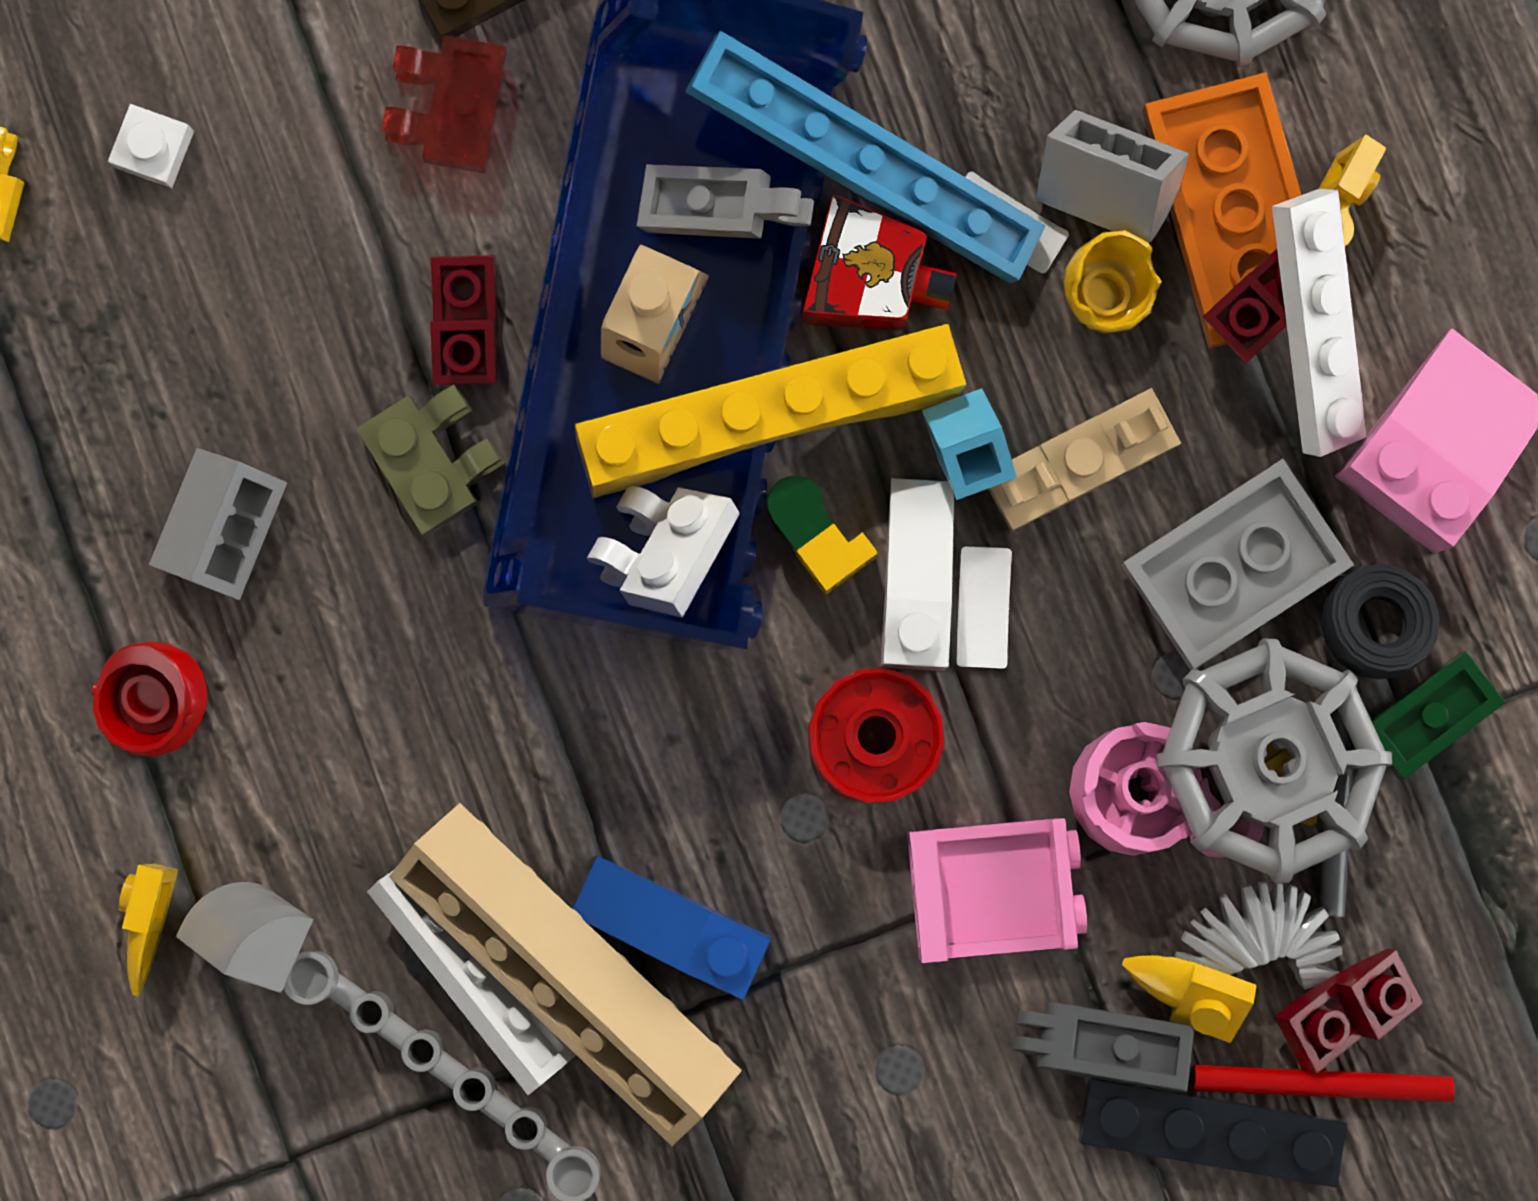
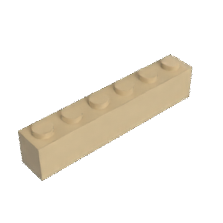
M461 803L413 844L389 876L671 1146L677 1143L704 1117L742 1071L724 1054L717 1044L710 1041L676 1008L673 1002L653 987L630 965L623 955L614 950L583 920L577 911L570 908L529 866L516 857L491 833L483 822L476 819Z

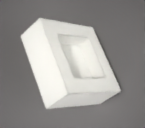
M130 104L108 162L116 169L172 188L194 130L186 123Z

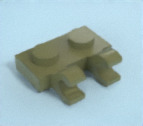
M454 385L434 396L422 409L419 408L413 397L407 395L356 428L421 535L425 537L479 504L469 487L506 465L493 442L490 443L488 438L468 449L455 462L449 456L437 434L473 412L461 390H457Z

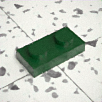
M1464 651L1441 666L1371 721L1384 750L1392 752V766L1388 767L1398 780H1405L1505 704L1506 701L1468 652Z

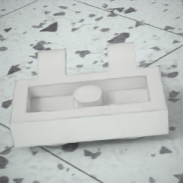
M629 486L616 507L619 512L635 515L629 525L632 531L650 536L639 554L614 539L599 537L587 556V560L589 563L605 567L600 579L609 585L621 587L619 591L629 605L683 617L740 513L732 499L677 488L671 501L666 502L646 489Z

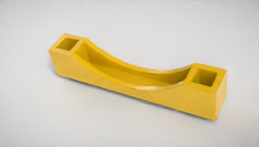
M949 324L577 423L575 424L576 441L592 498H597L626 490L629 486L637 487L652 483L702 463L780 439L848 423L898 416L935 406L957 398L965 388L966 381Z

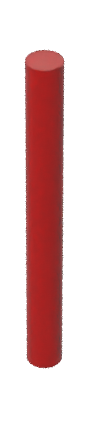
M1193 1065L1192 1067L1193 1091L1453 1102L1455 1095V1084L1452 1076L1324 1070L1316 1074L1301 1069Z

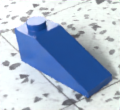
M597 856L573 907L586 923L744 1000L771 940V936L600 856Z

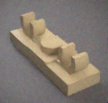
M1150 388L1012 459L1017 478L988 489L1010 531L1013 532L1178 447L1181 442L1153 389Z

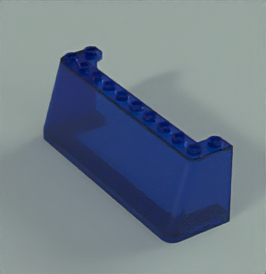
M599 0L588 41L483 592V604L485 607L718 650L747 649L749 639H754L757 636L762 621V602L755 600L752 586L741 584L742 577L749 576L755 561L756 543L750 539L753 517L761 513L767 496V479L761 477L765 453H770L773 450L776 441L726 455L677 472L655 482L637 486L652 492L666 502L671 501L677 488L731 498L740 513L683 617H678L629 605L619 591L621 587L609 585L600 579L605 567L589 563L587 560V556L599 537L614 539L640 554L650 536L632 531L629 525L635 515L619 512L616 506L626 490L592 498L576 441L575 424L790 366V356L784 354L787 332L794 329L801 311L802 297L800 293L795 292L799 268L803 269L810 258L813 245L812 232L806 231L807 226H791L764 220L761 239L647 233L637 226L646 164L761 169L771 176L769 188L799 189L801 191V198L814 200L813 208H815L820 200L824 186L823 173L686 93V90L714 36L722 31L831 96L832 88L843 82L849 71L857 73L863 63L867 48V37L860 34L864 12L822 0ZM640 244L709 275L659 384L601 358V327ZM626 341L623 342L624 344L635 350L642 351L641 349H639L631 343H628Z

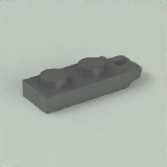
M1046 1002L1044 1013L1018 1011L1017 1025L1042 1030L1041 1039L1016 1036L1013 1050L1020 1053L1037 1055V1068L1181 1094L1187 1091L1194 1037L1193 1026L1055 1002Z

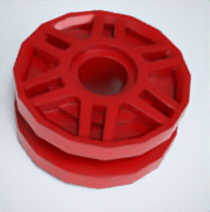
M888 668L859 669L835 681L816 703L808 726L809 755L821 779L841 796L864 804L896 801L918 790L936 770L944 747L943 717L931 693L911 676ZM879 719L890 727L893 740L890 748L885 753L872 754L861 747L858 741V730L864 721Z

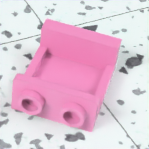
M1065 818L907 832L918 957L921 963L948 961V958L1057 948L1064 950L1078 949L1077 934L1087 933V914L1083 894L1073 895L1070 869H1080L1081 855L1077 830L1067 831Z

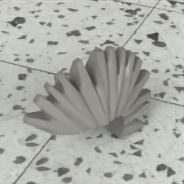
M1262 881L1258 882L1256 894L1251 884L1241 886L1242 916H1240L1226 894L1219 897L1224 923L1204 908L1200 913L1207 924L1200 923L1194 919L1190 922L1201 933V936L1185 931L1181 937V940L1196 950V952H1175L1174 957L1232 975L1245 968L1265 965L1279 957L1284 958L1287 956V963L1294 972L1298 984L1303 986L1305 990L1314 988L1339 973V971L1319 964L1342 955V947L1331 945L1340 940L1336 931L1315 932L1329 915L1323 907L1305 914L1311 899L1310 895L1302 891L1297 896L1298 888L1289 885L1283 894L1282 883H1274L1269 895L1267 883Z

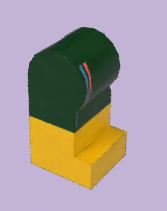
M792 475L778 480L771 488L768 496V516L773 526L825 596L876 559L878 552L863 532L848 543L823 510V496L819 487L812 480L800 475Z

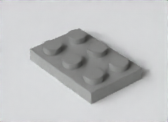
M1281 459L1120 564L1190 671L1201 666L1354 566L1284 459Z

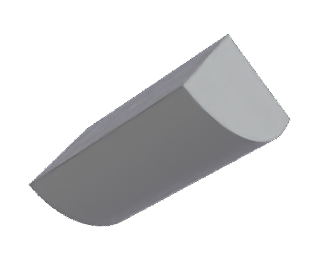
M1074 110L1047 135L1035 200L1113 232L1126 230L1150 243L1158 233L1174 203L1183 179L1189 153Z
M196 448L149 565L240 600L287 482L242 462Z
M236 882L216 888L202 897L186 915L176 937L223 974L281 993L313 919L264 885L253 882Z

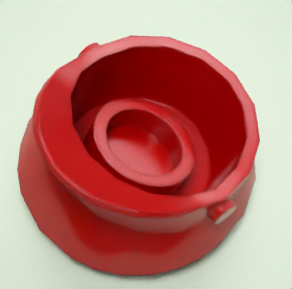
M150 641L131 644L116 651L102 667L98 681L94 683L91 689V695H94L92 709L98 728L109 742L133 755L158 757L176 751L193 736L206 710L207 685L199 665L187 652L167 643Z

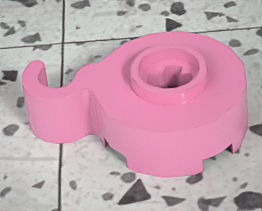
M1147 722L1116 728L1104 733L1087 745L1073 766L1069 793L1074 815L1087 835L1107 850L1135 856L1170 848L1179 840L1188 836L1192 839L1193 834L1164 769L1157 768L1156 754L1163 752L1171 728ZM1194 769V774L1213 814L1221 808V804L1211 794L1208 779L1202 778L1200 769ZM1137 774L1142 777L1141 788L1149 792L1148 800L1144 799L1136 802L1131 797L1128 783L1129 780L1135 779ZM1238 818L1232 826V832L1259 842L1263 836L1264 825L1259 823H1248L1242 818ZM1207 849L1202 852L1208 857L1218 859L1224 857Z

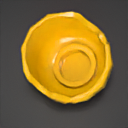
M1126 230L1105 232L1094 237L1075 251L1065 269L1063 284L1069 307L1080 323L1085 324L1091 330L1103 334L1121 332L1132 329L1151 313L1157 296V290L1160 288L1162 281L1152 265L1151 253L1153 249L1147 241Z

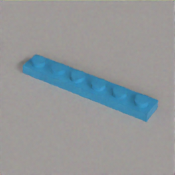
M722 31L714 36L686 90V93L914 228L924 232L1009 284L1020 279L1046 226Z

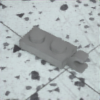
M646 164L637 226L647 233L761 239L764 220L791 226H810L814 200L801 198V191L799 189L769 188L771 176L761 169Z

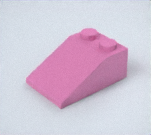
M1451 328L1334 477L1433 554L1454 547L1493 497L1537 430L1538 394Z

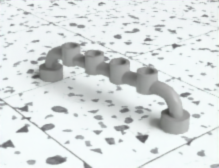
M309 950L298 954L283 987L289 998L299 1004L312 1005L329 997L350 1013V1020L356 1029L364 1033L376 1032L401 1051L402 1059L408 1068L417 1072L428 1071L453 1090L455 1101L460 1107L469 1111L480 1110L503 1127L507 1140L512 1146L521 1150L532 1149L549 1162L546 1171L547 1186L550 1192L560 1201H584L594 1193L601 1177V1168L597 1158L588 1149L570 1146L549 1130L546 1116L540 1109L533 1106L518 1107L496 1090L495 1078L489 1071L483 1068L468 1069L445 1052L444 1040L437 1032L429 1029L420 1031L414 1029L394 1014L393 1002L386 994L378 991L366 993L356 984L339 974L336 963L326 953ZM368 1000L376 1002L381 1007L382 1017L378 1023H370L363 1016V1006ZM424 1039L432 1045L434 1054L431 1061H421L415 1056L413 1047L416 1040ZM476 1078L482 1081L486 1090L483 1099L474 1100L466 1094L464 1087L467 1079ZM528 1117L534 1120L538 1129L537 1135L533 1138L520 1136L516 1130L518 1118Z

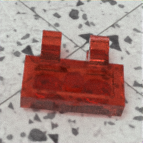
M446 35L443 36L441 53L397 45L392 69L393 72H396V81L413 85L435 84L430 114L386 106L381 130L382 133H386L385 141L402 145L424 144L422 158L426 164L486 174L507 56L506 46Z

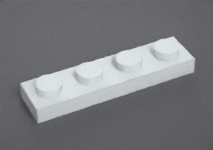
M1317 189L1272 206L1302 452L1319 457L1366 438L1338 190Z
M391 871L377 881L367 893L526 1094L529 1095L573 1059L576 1054L389 877L393 872Z

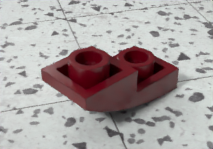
M1277 249L1202 316L1245 363L1251 360L1287 326Z
M496 255L430 257L433 321H430L433 385L497 383L498 302Z
M1388 948L1322 982L1276 1014L1274 1018L1301 1070L1317 1074L1361 1037L1375 1040L1381 1039L1420 1007L1423 1002L1397 950Z

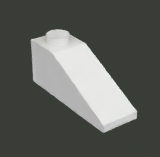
M891 478L880 668L945 671L948 668L954 493L948 481Z

